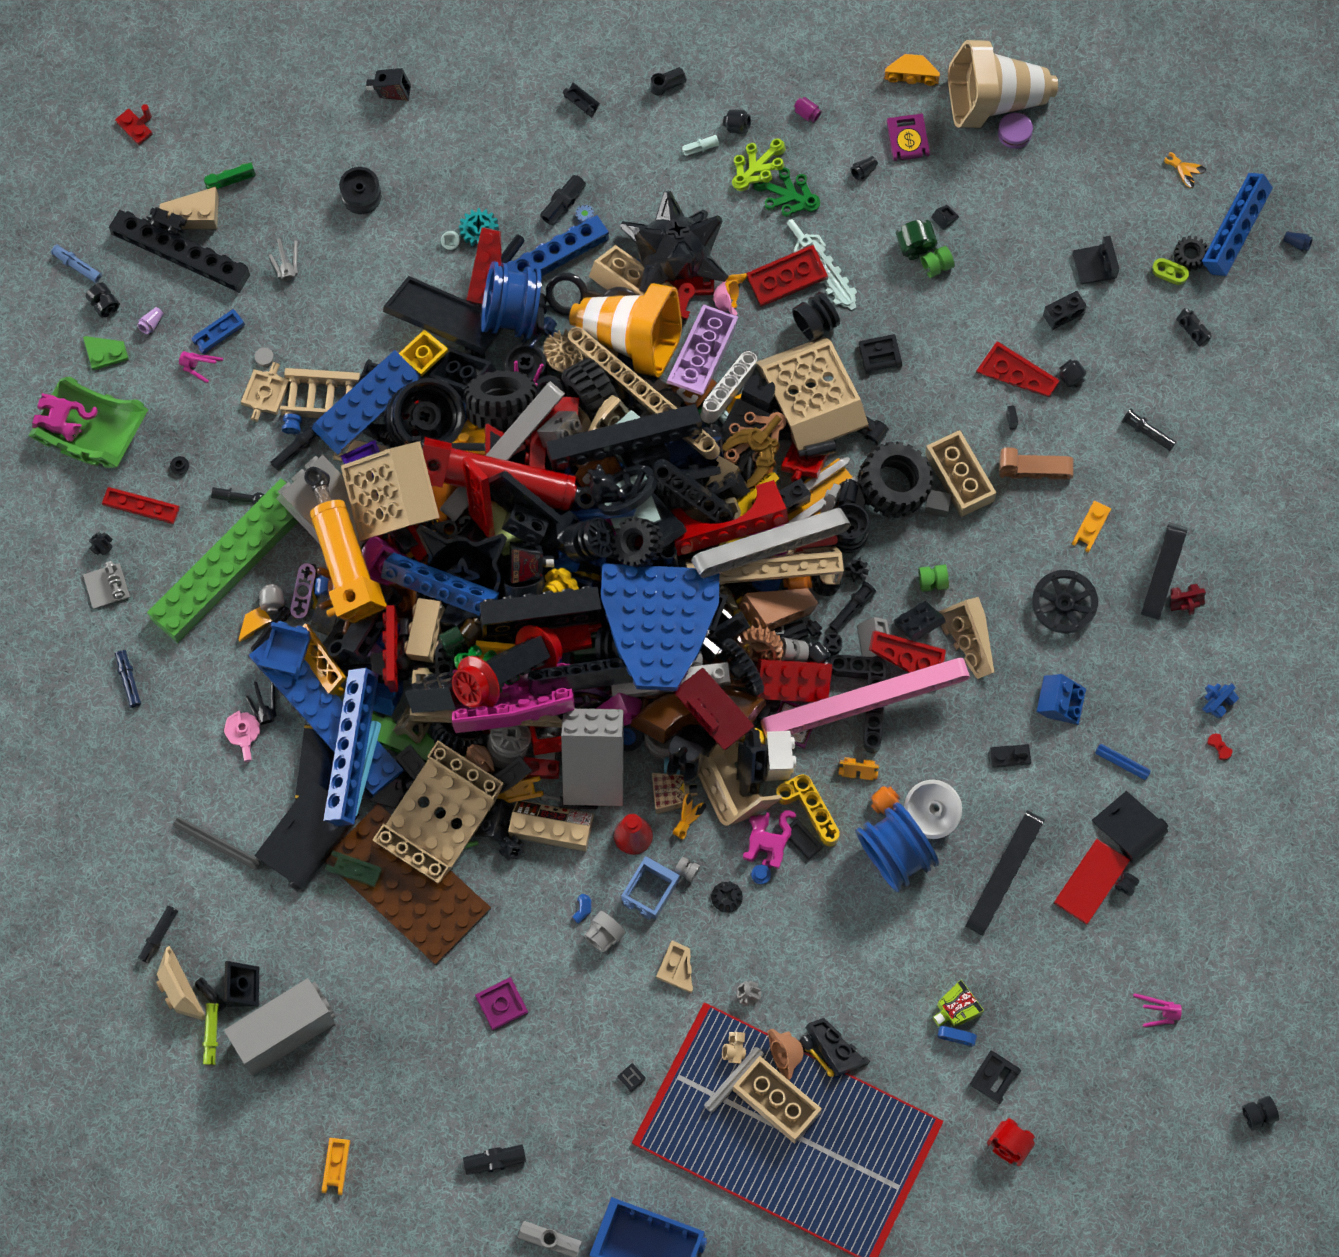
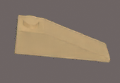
M611 395L597 411L588 431L614 425L630 411L619 398Z
M979 597L962 601L938 611L944 616L946 623L941 625L944 633L953 636L956 641L954 643L956 650L959 648L963 650L966 655L964 660L976 678L979 679L994 673L986 616Z

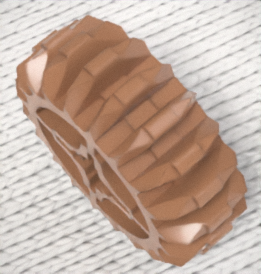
M752 625L750 629L743 631L733 638L742 648L748 644L744 651L751 658L756 668L758 667V659H782L783 643L780 641V635H776L775 630L769 632L768 627L762 629L761 625L758 628Z

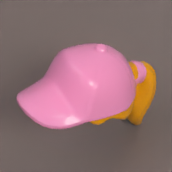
M746 273L729 275L728 279L715 289L713 301L719 310L729 311L730 314L737 315L735 308L737 307L736 301L739 296L738 284L746 279Z

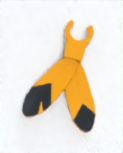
M1169 152L1168 156L1172 157L1173 160H1168L1167 157L1164 159L1166 164L1177 168L1181 179L1189 188L1194 187V179L1190 173L1201 174L1206 172V168L1202 165L1181 162L1172 152Z
M689 793L683 799L681 821L673 830V835L682 840L686 837L690 826L688 824L695 821L706 808V803H699L692 809L693 799Z

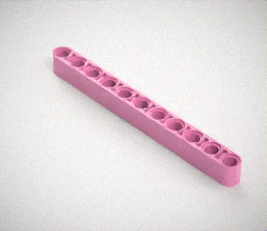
M957 658L763 718L760 723L764 736H766L767 732L790 731L792 735L964 682L970 678L965 660Z

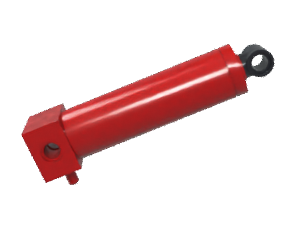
M425 437L422 450L431 486L443 488V484L466 488L462 460L464 457L469 456L488 478L507 471L553 509L568 511L570 504L573 503L578 504L581 508L588 509L595 504L589 486L577 487L575 485L576 476L451 448L452 443ZM436 460L438 464L432 465L430 461ZM588 493L591 495V499L589 501H582L581 495Z

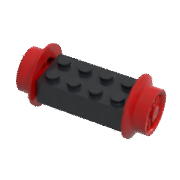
M527 625L518 631L515 641L516 645L486 661L476 656L465 657L460 661L458 669L452 677V687L456 697L467 707H493L498 702L500 688L505 686L506 681L507 683L513 682L518 679V676H523L533 670L557 667L562 657V645L557 635L549 628Z

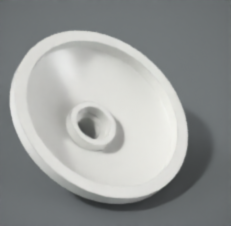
M926 780L920 782L909 791L905 799L904 808L913 817L928 839L945 837L951 834L960 823L962 817L960 797L949 784L943 781ZM935 804L939 806V811L934 810Z

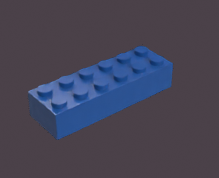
M394 350L314 423L312 429L339 455L385 413L387 403L396 391L419 380L421 376Z

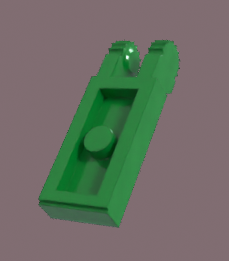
M252 162L244 163L234 169L224 170L217 175L209 174L205 176L204 183L207 189L213 187L219 189L255 177L256 173Z

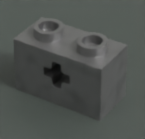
M558 411L537 432L543 447L547 448V441L575 435L582 429V425L576 411Z

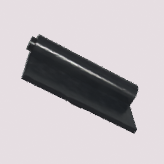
M312 780L254 855L290 882L288 886L296 892L299 889L304 891L352 826H336L324 821L328 791Z

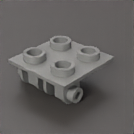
M112 561L106 563L105 568L83 574L93 609L130 598L120 563L113 564Z

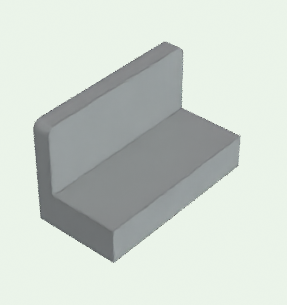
M873 617L857 625L862 656L866 657L878 656L869 651L872 632L875 630L889 634L887 620Z

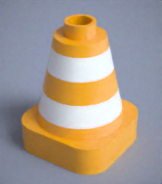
M655 283L649 286L645 295L584 298L580 304H573L569 315L570 325L582 328L601 345L632 358L636 373L660 377L663 374L679 344L682 332V319L677 289Z

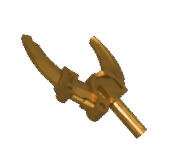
M775 415L763 431L756 427L753 429H742L739 432H735L723 444V452H727L732 447L742 443H748L752 450L760 452V457H757L756 462L757 469L747 480L749 489L757 485L765 477L768 470L776 465L774 457L780 444L777 439H772L769 435L782 420L778 415Z

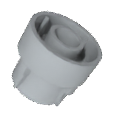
M600 911L591 921L592 923L589 925V929L584 934V937L596 949L604 953L612 944L618 943L626 932L612 917Z

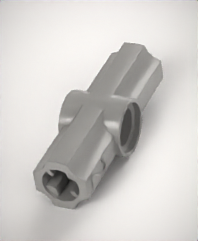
M526 1221L521 1225L518 1235L519 1239L569 1257H577L582 1244L580 1240ZM548 1235H553L556 1238L555 1242L551 1245L544 1242Z

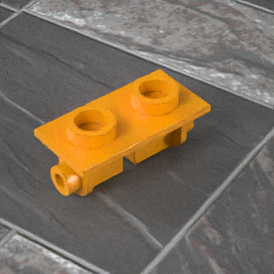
M844 757V760H840V764H843V767H839L838 774L842 775V777L856 778V771H860V779L873 781V779L878 778V771L874 770L875 768L879 769V765L875 764L873 760H864L863 763L856 762L855 758Z

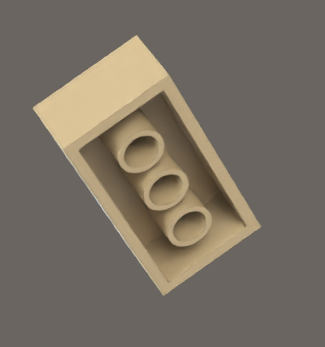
M960 430L926 446L925 455L946 492L952 494L951 501L960 517L995 501L996 491Z
M761 1056L755 1060L733 1086V1092L794 1144L822 1112V1108Z

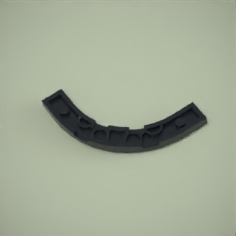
M411 744L395 756L414 780L426 764ZM521 756L493 775L504 783L499 795L510 790L533 772Z

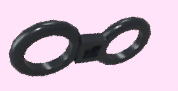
M564 272L551 278L546 287V299L549 306L561 315H570L571 310L570 307L561 306L555 300L554 287L561 281H570L579 288L581 299L578 304L587 297L636 295L632 290L625 287H614L608 289L604 294L590 291L579 276Z

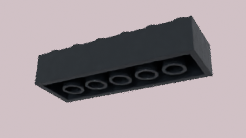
M584 586L577 590L567 588L555 593L553 591H546L539 595L530 593L522 597L514 598L513 596H507L501 600L486 599L480 602V623L483 638L517 634L521 628L527 625L556 629L600 623L601 605L598 587Z

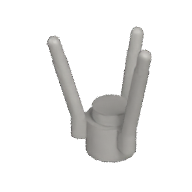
M278 238L277 242L282 260L280 268L271 254L269 258L277 272L278 279L281 278L282 281L293 280L296 277L295 275L298 274V242L294 241L292 266L291 263H286L281 239Z

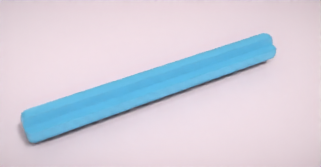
M371 721L356 816L381 728V723L377 721Z

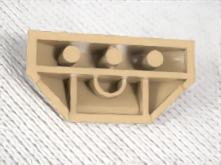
M168 946L165 949L157 972L159 978L157 985L161 992H166L168 998L165 1001L170 1010L174 1008L179 1014L204 1021L205 1013L173 950Z

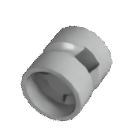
M780 637L784 650L782 661H807L809 647L805 641Z

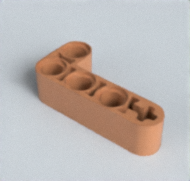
M1003 448L999 457V476L1001 478H1004V476L1021 479L1023 477H1030V479L1049 477V479L1070 480L1074 477L1073 458L1069 456L1018 455L1016 448Z

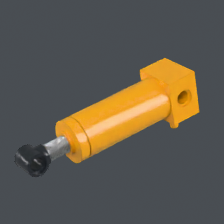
M318 467L308 468L304 479L307 484L311 485L319 504L310 511V516L335 588L329 592L333 608L328 609L326 613L329 617L336 615L341 619L356 623L386 609L387 605L379 583L370 578L345 502L343 500H332L328 489L330 483L329 474Z

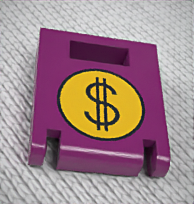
M923 113L887 118L886 123L893 161H897V153H900V160L922 158V149L925 150L926 157L930 156ZM914 121V125L902 127L897 126L898 123Z

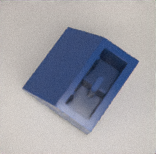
M1063 674L1046 675L1043 678L1037 712L1046 718L1079 725L1086 688Z

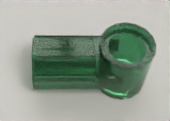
M455 626L439 635L446 654L454 658L460 654L462 643L464 642L460 630Z

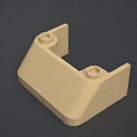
M745 735L726 750H723L717 744L709 757L705 756L701 771L698 774L719 821L726 826L763 813L782 799L781 795L763 797L760 794H754L751 797L741 796L740 781L736 780L737 768L735 763L738 757V742L744 739Z

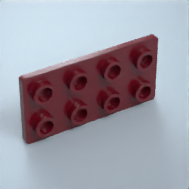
M704 668L698 670L683 682L677 691L673 692L723 750L728 749L754 727L752 722Z

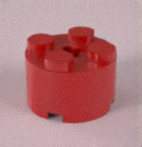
M1007 1118L1006 1121L999 1123L988 1139L987 1145H992L994 1147L993 1152L1009 1164L1017 1162L1016 1166H1021L1035 1146L1033 1141L1035 1136L1030 1131L1019 1128L1014 1120Z

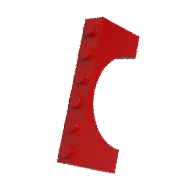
M772 480L756 485L757 497L753 506L745 514L729 522L718 524L702 523L690 518L682 508L671 510L687 529L686 533L674 540L677 555L680 556L789 523L787 509L775 481Z

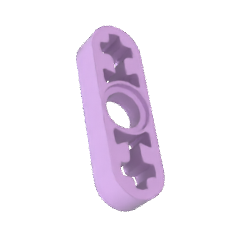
M308 563L301 565L297 574L290 609L291 614L295 618L305 617L309 608L316 571ZM306 567H310V571L313 572L312 575H308L307 581H311L310 585L305 582L299 583L300 578L304 580V574L301 571L302 569L305 570ZM302 585L307 586L309 589V593L305 597H301L297 593L298 588ZM296 597L301 600L307 599V604L302 603V608L305 609V612L300 613V615H296L297 613L294 611V607H298L299 601L295 602Z

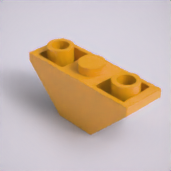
M904 54L885 68L884 80L892 83L906 81L908 84H916L918 82L933 86L939 84L940 73L923 55Z

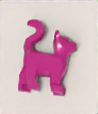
M42 393L37 408L40 410L47 408L50 410L49 416L34 415L32 428L43 427L52 433L62 434L66 441L72 442L79 433H82L80 429L82 425L66 423L71 410L77 409L79 416L85 420L95 418L98 410L96 407H93L87 413L84 406L79 402H71L64 398L59 399L54 395Z
M790 810L784 811L779 816V825L783 829L781 835L765 832L770 820L768 812L766 815L758 814L750 817L749 822L753 830L749 837V851L743 854L744 860L753 863L759 851L768 853V856L763 860L762 865L768 868L772 866L776 869L780 868L783 860V850L791 836V828L786 820L787 818L796 817V814Z

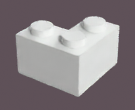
M790 731L767 732L765 736V745L768 749L766 781L789 780L791 774H794V768H796V756H792V749L795 748L794 737H791Z

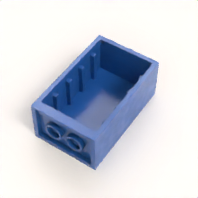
M611 1197L589 1257H698L699 1252L704 1253L707 1238H705V1231Z

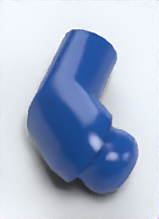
M586 894L578 896L577 900L579 901L580 910L572 916L578 924L591 913L592 901Z

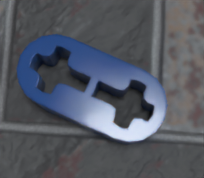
M946 1026L939 1027L937 1036L939 1039L967 1046H975L977 1039L976 1034Z

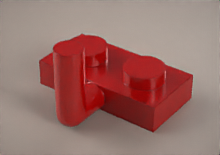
M147 104L142 105L141 109L144 115L140 118L130 109H127L115 119L116 123L138 145L153 135L152 131L145 125L152 117Z

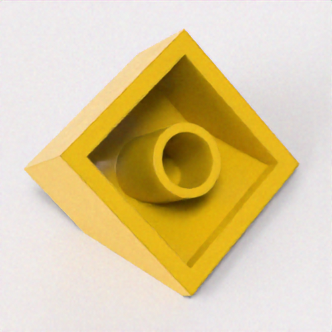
M423 330L399 354L420 376H423L449 350L426 330Z

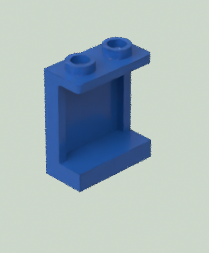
M282 621L272 622V630L264 656L258 662L259 669L263 672L298 680L311 635L305 627L296 626L295 628Z

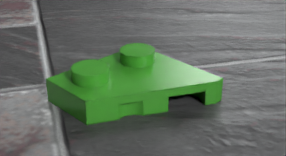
M83 337L93 370L129 360L123 341Z

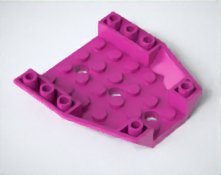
M559 663L557 667L571 664ZM528 674L520 675V679L513 685L504 684L505 686L502 687V693L499 695L498 702L493 707L480 706L471 708L462 705L452 712V724L455 733L517 726L521 725L522 721L530 719L532 721L539 720L541 716L559 715L574 710V691L572 689L560 688L552 691L551 695L533 696L529 693Z

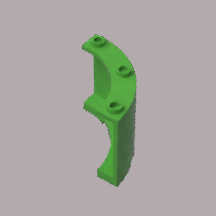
M64 377L59 380L51 395L59 399L64 398L71 402H79L84 406L87 413L93 407H96L98 410L96 417L91 420H85L79 416L77 409L71 410L66 423L82 425L80 428L82 433H79L72 442L66 441L62 434L52 433L43 427L32 428L28 436L49 448L51 445L62 449L60 453L94 466H98L101 463L105 468H115L120 463L149 409L144 407V404L139 400L115 399L111 395H102L78 384V381L72 377ZM44 408L40 415L49 416L50 410Z

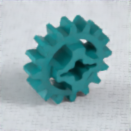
M480 208L477 209V212L471 209L470 215L465 213V219H460L459 231H461V238H464L465 243L470 241L472 247L475 244L478 245L481 227L499 230L498 219L494 218L493 212L488 214L487 209L481 212Z

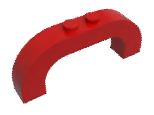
M563 397L527 438L525 446H528V452H525L524 464L545 469L546 448L543 447L537 431L558 411H576L578 415L579 398ZM570 504L569 511H571L573 504Z

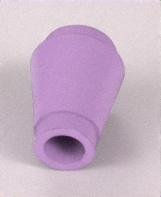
M155 307L138 320L137 327L144 334L152 333L164 315L163 312Z

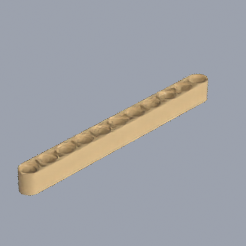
M574 327L569 331L568 338L575 349L586 358L595 360L606 375L650 412L657 414L677 409L582 328ZM703 429L696 439H692L694 436L682 438L707 459L712 460L719 455L720 450L717 443ZM708 446H713L710 450H706Z

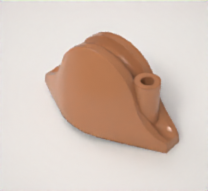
M472 744L468 747L465 757L467 760L487 773L495 771L492 757L485 746Z
M770 1029L767 1032L774 1062L781 1074L789 1080L792 1078L794 1068L803 1058V1047L795 1037L791 1036L789 1031L780 1034L776 1030Z

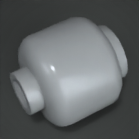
M274 584L264 586L259 592L260 608L268 614H277L285 605L283 590Z

